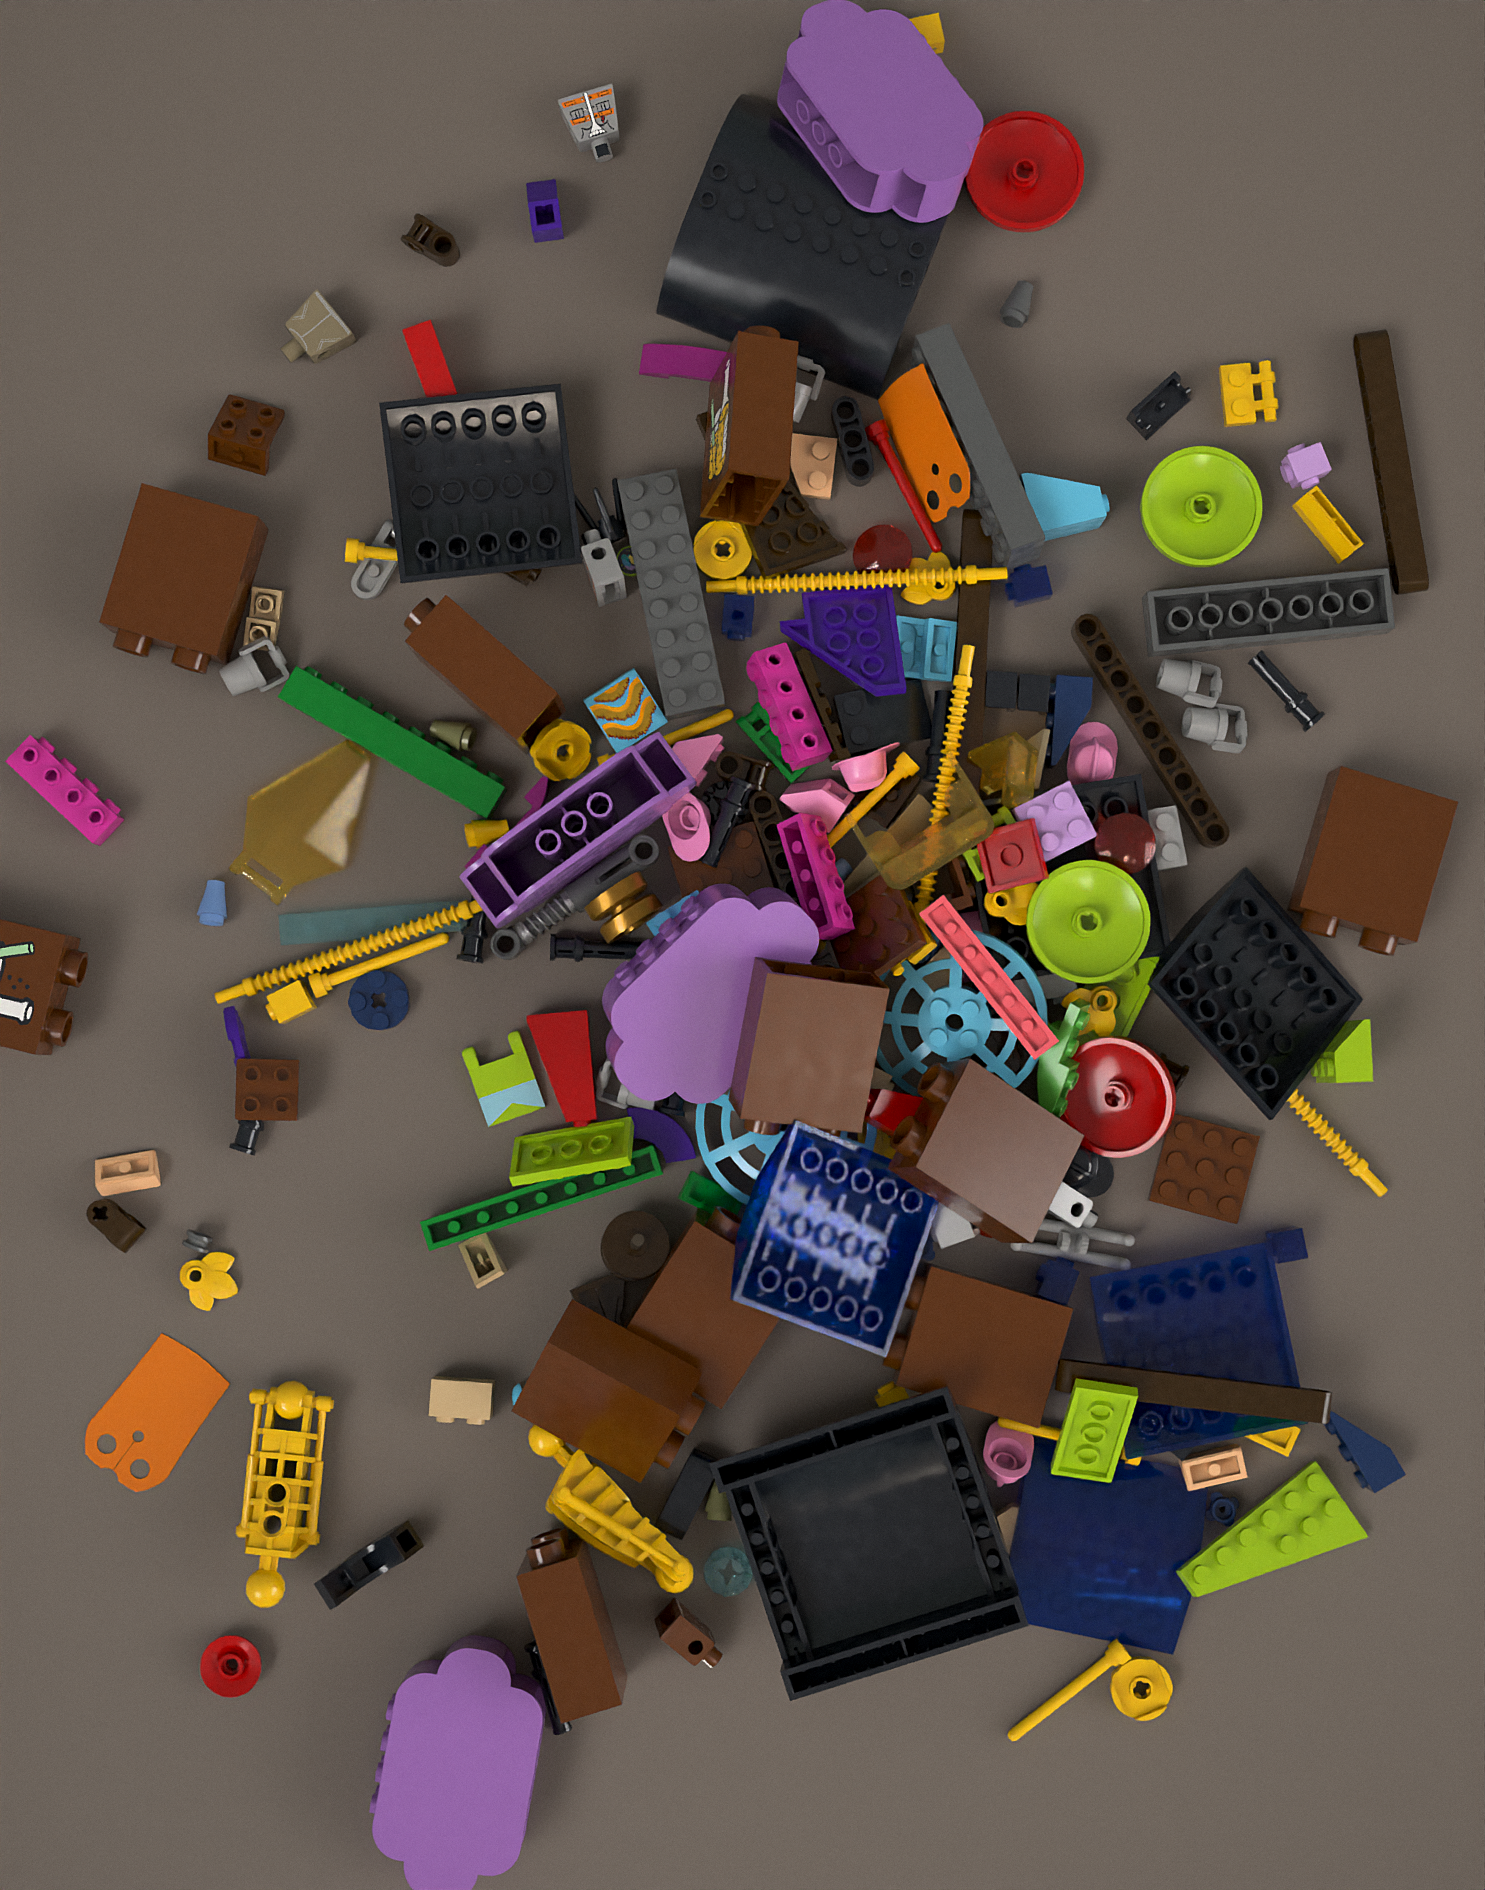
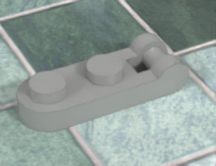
M387 519L371 546L393 548L386 544L390 537L395 539L392 520ZM364 558V561H361L351 580V588L354 594L362 600L377 598L396 568L398 561Z

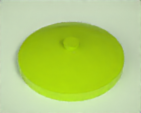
M1188 447L1166 457L1150 474L1141 495V520L1152 544L1167 558L1189 567H1212L1225 563L1237 556L1255 536L1262 517L1261 491L1251 470L1235 455L1216 447Z
M1076 861L1054 870L1049 874V879L1042 880L1036 887L1027 908L1026 932L1034 954L1049 971L1058 977L1075 983H1100L1123 974L1139 959L1147 944L1150 933V911L1141 888L1126 872L1101 861Z

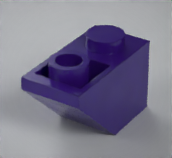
M556 179L526 183L534 242L564 239Z

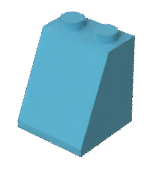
M1023 473L1019 478L1044 532V541L1097 529L1106 518V512L1110 511L1107 495L1101 494L1100 486L1032 473Z

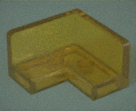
M1014 731L969 751L968 758L982 768L980 789L986 794L1003 788L1001 804L1008 809L1033 800L1038 750Z

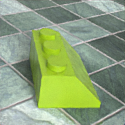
M1370 1019L1352 1020L1345 1023L1311 1068V1075L1316 1077V1083L1373 1082Z

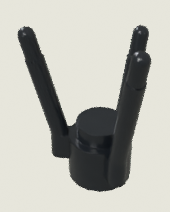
M616 478L612 479L617 520L614 515H608L599 489L593 488V493L603 518L597 521L599 527H597L578 497L574 494L575 506L591 530H598L601 539L609 538L611 544L625 538L623 531L627 530Z

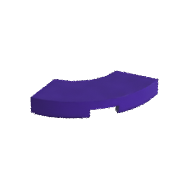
M235 1006L224 1008L223 1014L228 1041H231L235 1053V1059L233 1060L236 1066L237 1059H251L242 1021Z
M636 1107L627 1108L628 1117H632L635 1125L633 1138L645 1139L654 1143L662 1151L666 1163L696 1158L689 1136L672 1118L656 1110Z

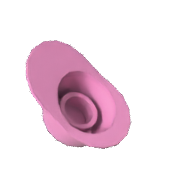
M1087 722L1079 726L1071 739L1067 761V776L1072 785L1113 778L1118 746L1114 732L1107 725L1099 722Z
M896 742L869 754L843 760L834 764L832 770L841 771L851 792L878 787L886 777V754L897 748L900 743Z
M688 792L675 802L662 817L676 855L682 860L692 862L699 860L705 855L709 847L711 814L704 802Z
M997 1421L990 1425L986 1434L983 1460L985 1471L988 1476L997 1481V1487H1001L1004 1483H1013L1028 1473L1034 1450L1033 1435L1002 1428L998 1425Z

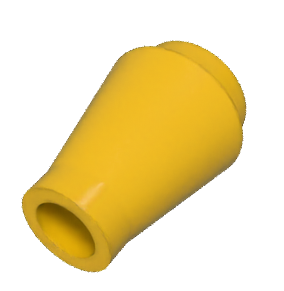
M471 820V823L464 824L468 848L476 847V849H479L483 844L488 845L497 841L509 832L507 820Z

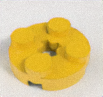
M722 520L711 521L698 531L694 539L693 551L696 565L702 573L712 579L730 580L743 574L751 563L752 551L739 523ZM719 543L723 546L728 543L730 545L728 549L730 555L718 557L716 555L718 552L716 545Z
M555 719L538 734L530 748V754L534 759L536 768L549 779L560 781L568 778L571 780L579 776L590 762L589 743L591 744L589 734L576 723ZM567 744L565 747L566 755L557 756L559 747Z
M1132 1657L1124 1665L1119 1664L1111 1673V1697L1116 1707L1123 1714L1135 1720L1147 1721L1160 1716L1167 1708L1173 1692L1172 1681L1165 1668L1153 1658ZM1138 1681L1149 1683V1687L1145 1689L1146 1695L1141 1696L1138 1692L1133 1693V1688L1136 1687V1682Z

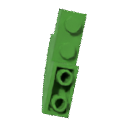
M1081 998L1069 1004L1062 1022L1058 1020L1048 1025L1059 1042L1039 1056L1037 1073L1039 1105L1056 1117H1061L1068 1105V1100L1065 1099L1069 1089L1072 1090L1079 1078V1073L1076 1071L1080 1063L1071 1058L1079 1046V1041L1076 1040L1080 1030L1086 1027L1090 1019V1014L1087 1012L1091 1004Z

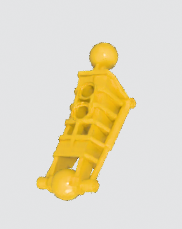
M295 1380L286 1381L278 1387L272 1386L270 1392L264 1389L253 1388L249 1393L250 1403L255 1404L251 1450L247 1457L241 1523L236 1526L235 1534L237 1537L245 1538V1554L260 1555L259 1569L254 1571L247 1580L246 1595L251 1603L261 1608L272 1607L283 1598L285 1582L282 1575L277 1572L279 1557L295 1559L309 1545L317 1546L321 1538V1534L317 1531L324 1464L322 1461L326 1412H330L333 1409L334 1400L330 1396L318 1395V1397H315V1391L308 1390L304 1384ZM268 1403L264 1428H260L262 1406ZM314 1408L319 1411L317 1434L310 1433ZM276 1413L281 1418L288 1420L298 1419L303 1416L301 1432L274 1429ZM263 1434L261 1451H258L259 1436ZM311 1440H316L314 1457H310ZM273 1459H278L276 1477L271 1476ZM285 1460L297 1461L295 1479L283 1478ZM309 1463H311L310 1481L307 1480ZM281 1484L286 1490V1495L282 1501L275 1502L271 1492L276 1485ZM306 1487H309L308 1501L305 1504ZM304 1510L306 1511L305 1528L302 1527ZM272 1516H278L281 1520V1528L275 1534L271 1533L267 1528V1522Z
M533 1424L528 1435L529 1445L532 1450L543 1457L553 1456L563 1467L545 1503L547 1512L554 1514L573 1533L607 1556L634 1569L639 1564L648 1569L656 1577L659 1586L665 1591L679 1593L687 1589L692 1583L694 1575L689 1559L680 1555L665 1540L667 1536L648 1523L650 1520L647 1517L642 1518L632 1507L627 1495L602 1468L594 1462H589L585 1452L578 1449L574 1453L564 1440Z

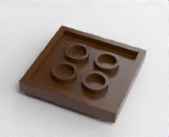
M754 821L733 828L717 868L699 860L692 862L682 860L676 855L672 846L667 847L682 898L696 890L700 893L705 888L715 884L733 885L746 896L761 888H774Z
M888 868L846 899L847 904L852 910V921L855 929L829 940L840 968L872 972L878 977L927 944L897 871L892 868Z
M1174 1113L1171 1125L1163 1138L1148 1201L1238 1224L1260 1136Z

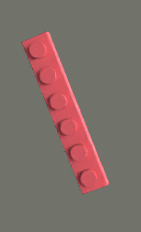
M944 895L919 913L1034 1060L1059 1042Z

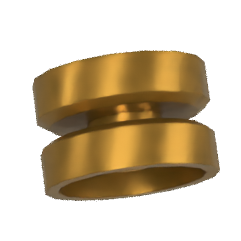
M640 871L616 883L584 908L592 921H601L612 915L600 929V933L608 944L641 927L663 907L655 894H647L638 900L635 899L645 891L648 885Z

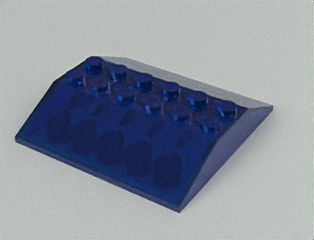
M794 1119L756 1178L736 1236L730 1299L887 1357L939 1202L887 1169L892 1159Z
M1270 1241L1089 1277L1103 1363L1301 1387ZM1137 1401L1124 1440L1123 1449L1126 1459L1129 1460L1308 1424V1422Z
M1034 1437L1031 1467L1028 1473L1021 1477L1016 1501L1019 1509L1009 1553L1028 1624L1110 1642L1117 1638L1120 1644L1173 1655L1192 1595L1176 1573V1570L1201 1550L1208 1487L1188 1491L1181 1467L1141 1459L1140 1464L1135 1466L1125 1463V1460L1120 1459V1457L1111 1483L1051 1474V1462L1057 1441Z

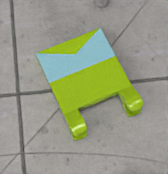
M513 1031L508 1035V1040L514 1053L510 1056L480 1066L474 1047H468L462 1051L464 1062L469 1071L488 1127L546 1107L519 1031Z

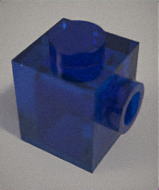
M1031 564L1016 567L1013 569L1014 573H1011L1008 577V583H1005L1008 601L1013 600L1015 608L1049 600L1053 595L1046 565L1032 568Z
M725 594L721 631L722 635H727L728 640L745 641V637L752 636L755 597Z
M1292 1226L1265 1231L1267 1239L1264 1240V1248L1267 1257L1271 1258L1272 1262L1280 1264L1308 1258L1303 1228Z
M1057 1256L1056 1261L1048 1258L1046 1264H1040L1036 1273L1035 1280L1039 1281L1035 1293L1060 1304L1067 1305L1080 1271L1073 1268L1074 1262L1060 1256Z

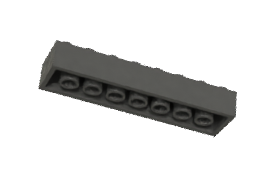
M950 323L916 335L914 348H912L913 359L910 361L911 369L922 363L924 364L943 412L968 464L971 491L969 500L974 509H979L982 516L980 523L984 534L991 536L994 543L992 551L998 563L1002 562L1003 566L1009 570L1039 558L1045 540L1044 532Z
M671 469L617 480L666 719L668 721L725 709V700L677 470Z
M1388 568L1147 591L1142 597L1148 657L1387 634L1395 628Z

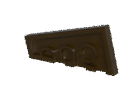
M804 648L796 651L794 655L795 664L801 678L804 680L807 692L833 750L828 756L829 762L835 761V763L851 758L848 748H843L842 733L838 723L832 721L830 704L825 693H822L820 690L821 683L807 649Z

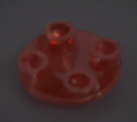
M891 525L873 526L864 531L854 545V565L859 574H862L863 570L867 574H870L871 570L879 573L881 569L884 573H888L889 569H892L894 573L897 572V569L905 572L906 568L910 569L912 561L910 540L897 527Z
M1130 813L1116 814L1105 820L1099 827L1094 841V849L1099 860L1116 866L1127 874L1136 873L1145 868L1152 860L1156 850V838L1151 826L1143 818Z

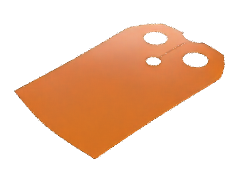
M922 363L892 383L878 399V403L890 429V434L903 469L928 518L936 523L947 517L950 507L956 506L959 508L970 498V472ZM933 464H937L939 468L937 475L932 472ZM954 473L962 481V488L959 493L952 491L949 484L950 476ZM931 490L935 491L939 497V506L935 510L930 508L927 502V495Z
M161 1333L129 1376L89 1422L85 1436V1454L101 1469H112L117 1474L118 1481L135 1492L155 1487L168 1477L195 1433L230 1383L201 1356ZM135 1431H141L144 1434L141 1442H134L133 1433ZM104 1434L112 1435L116 1440L115 1450L109 1454L100 1452L97 1447L99 1437ZM137 1459H143L149 1464L150 1471L145 1478L138 1479L131 1474L130 1466Z

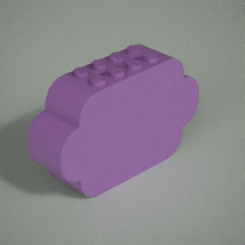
M827 0L811 6L803 14L798 39L791 43L787 51L783 75L777 94L778 106L843 196L854 207L873 213L893 209L899 216L919 223L930 222L949 214L956 205L964 177L969 171L983 129V117L975 102L962 89L957 78L953 77L940 56L936 55L927 43L924 35L920 34L913 23L904 15L886 9L866 13L860 6L847 0Z
M660 732L654 733L637 745L629 746L609 758L490 845L481 854V858L469 866L459 878L493 925L498 929L524 912L531 911L646 829L666 813L675 802L686 795L697 783Z
M730 884L709 886L696 897L691 896L682 904V911L673 919L668 918L658 929L659 933L652 940H645L637 948V954L629 962L624 961L614 971L615 976L606 985L602 996L604 1012L612 1025V1029L606 1039V1054L618 1079L632 1094L643 1100L657 1101L667 1098L676 1092L688 1102L704 1104L718 1099L731 1087L755 957L812 964L810 960L815 955L819 945V933L814 921L786 892L772 887L761 888L746 896L740 889Z
M477 1635L460 1638L450 1646L442 1661L432 1659L414 1665L406 1674L397 1693H393L392 1700L388 1703L386 1720H391V1723L388 1724L386 1732L384 1731L380 1751H385V1755H382L381 1763H378L375 1775V1782H380V1785H377L376 1792L372 1795L369 1813H374L372 1833L377 1847L387 1857L404 1861L405 1878L413 1890H471L476 1883L478 1875L495 1876L502 1874L514 1865L520 1854L526 1832L547 1708L539 1683L529 1676L516 1674V1661L513 1653L503 1642L494 1638Z

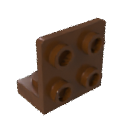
M228 395L208 433V460L266 476L269 470L270 445L285 417V411L235 395Z
M953 847L947 849L943 854V858L955 893L945 895V897L957 913H960L974 905L973 899H976V894L971 881H965L963 870H966L963 856L961 852L956 854Z
M237 1059L235 1119L297 1121L299 1060Z

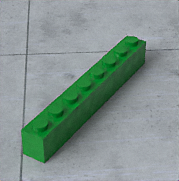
M297 666L294 668L278 695L279 699L483 818L491 819L507 792L506 787L502 785L504 781L502 778L490 771L485 776L476 770L478 766L476 763L464 756L460 760L450 755L452 751L450 748L438 741L434 745L424 740L426 735L412 726L408 730L398 725L400 719L384 711L380 715L373 711L374 704L358 696L354 700L347 696L348 689L334 681L328 685L320 680L322 674L309 666H306L304 670Z
M653 1144L632 1151L631 1166L541 1181L420 1222L428 1249L432 1251L662 1175L664 1172Z

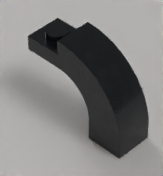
M409 1520L339 1563L328 1571L325 1576L315 1582L314 1585L331 1610L381 1574L406 1561L423 1548L424 1544Z

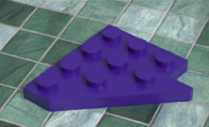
M888 584L884 585V588L876 585L874 589L869 585L866 589L860 586L857 590L854 587H850L849 590L841 588V590L802 593L804 619L780 621V631L874 696L906 693L893 592Z

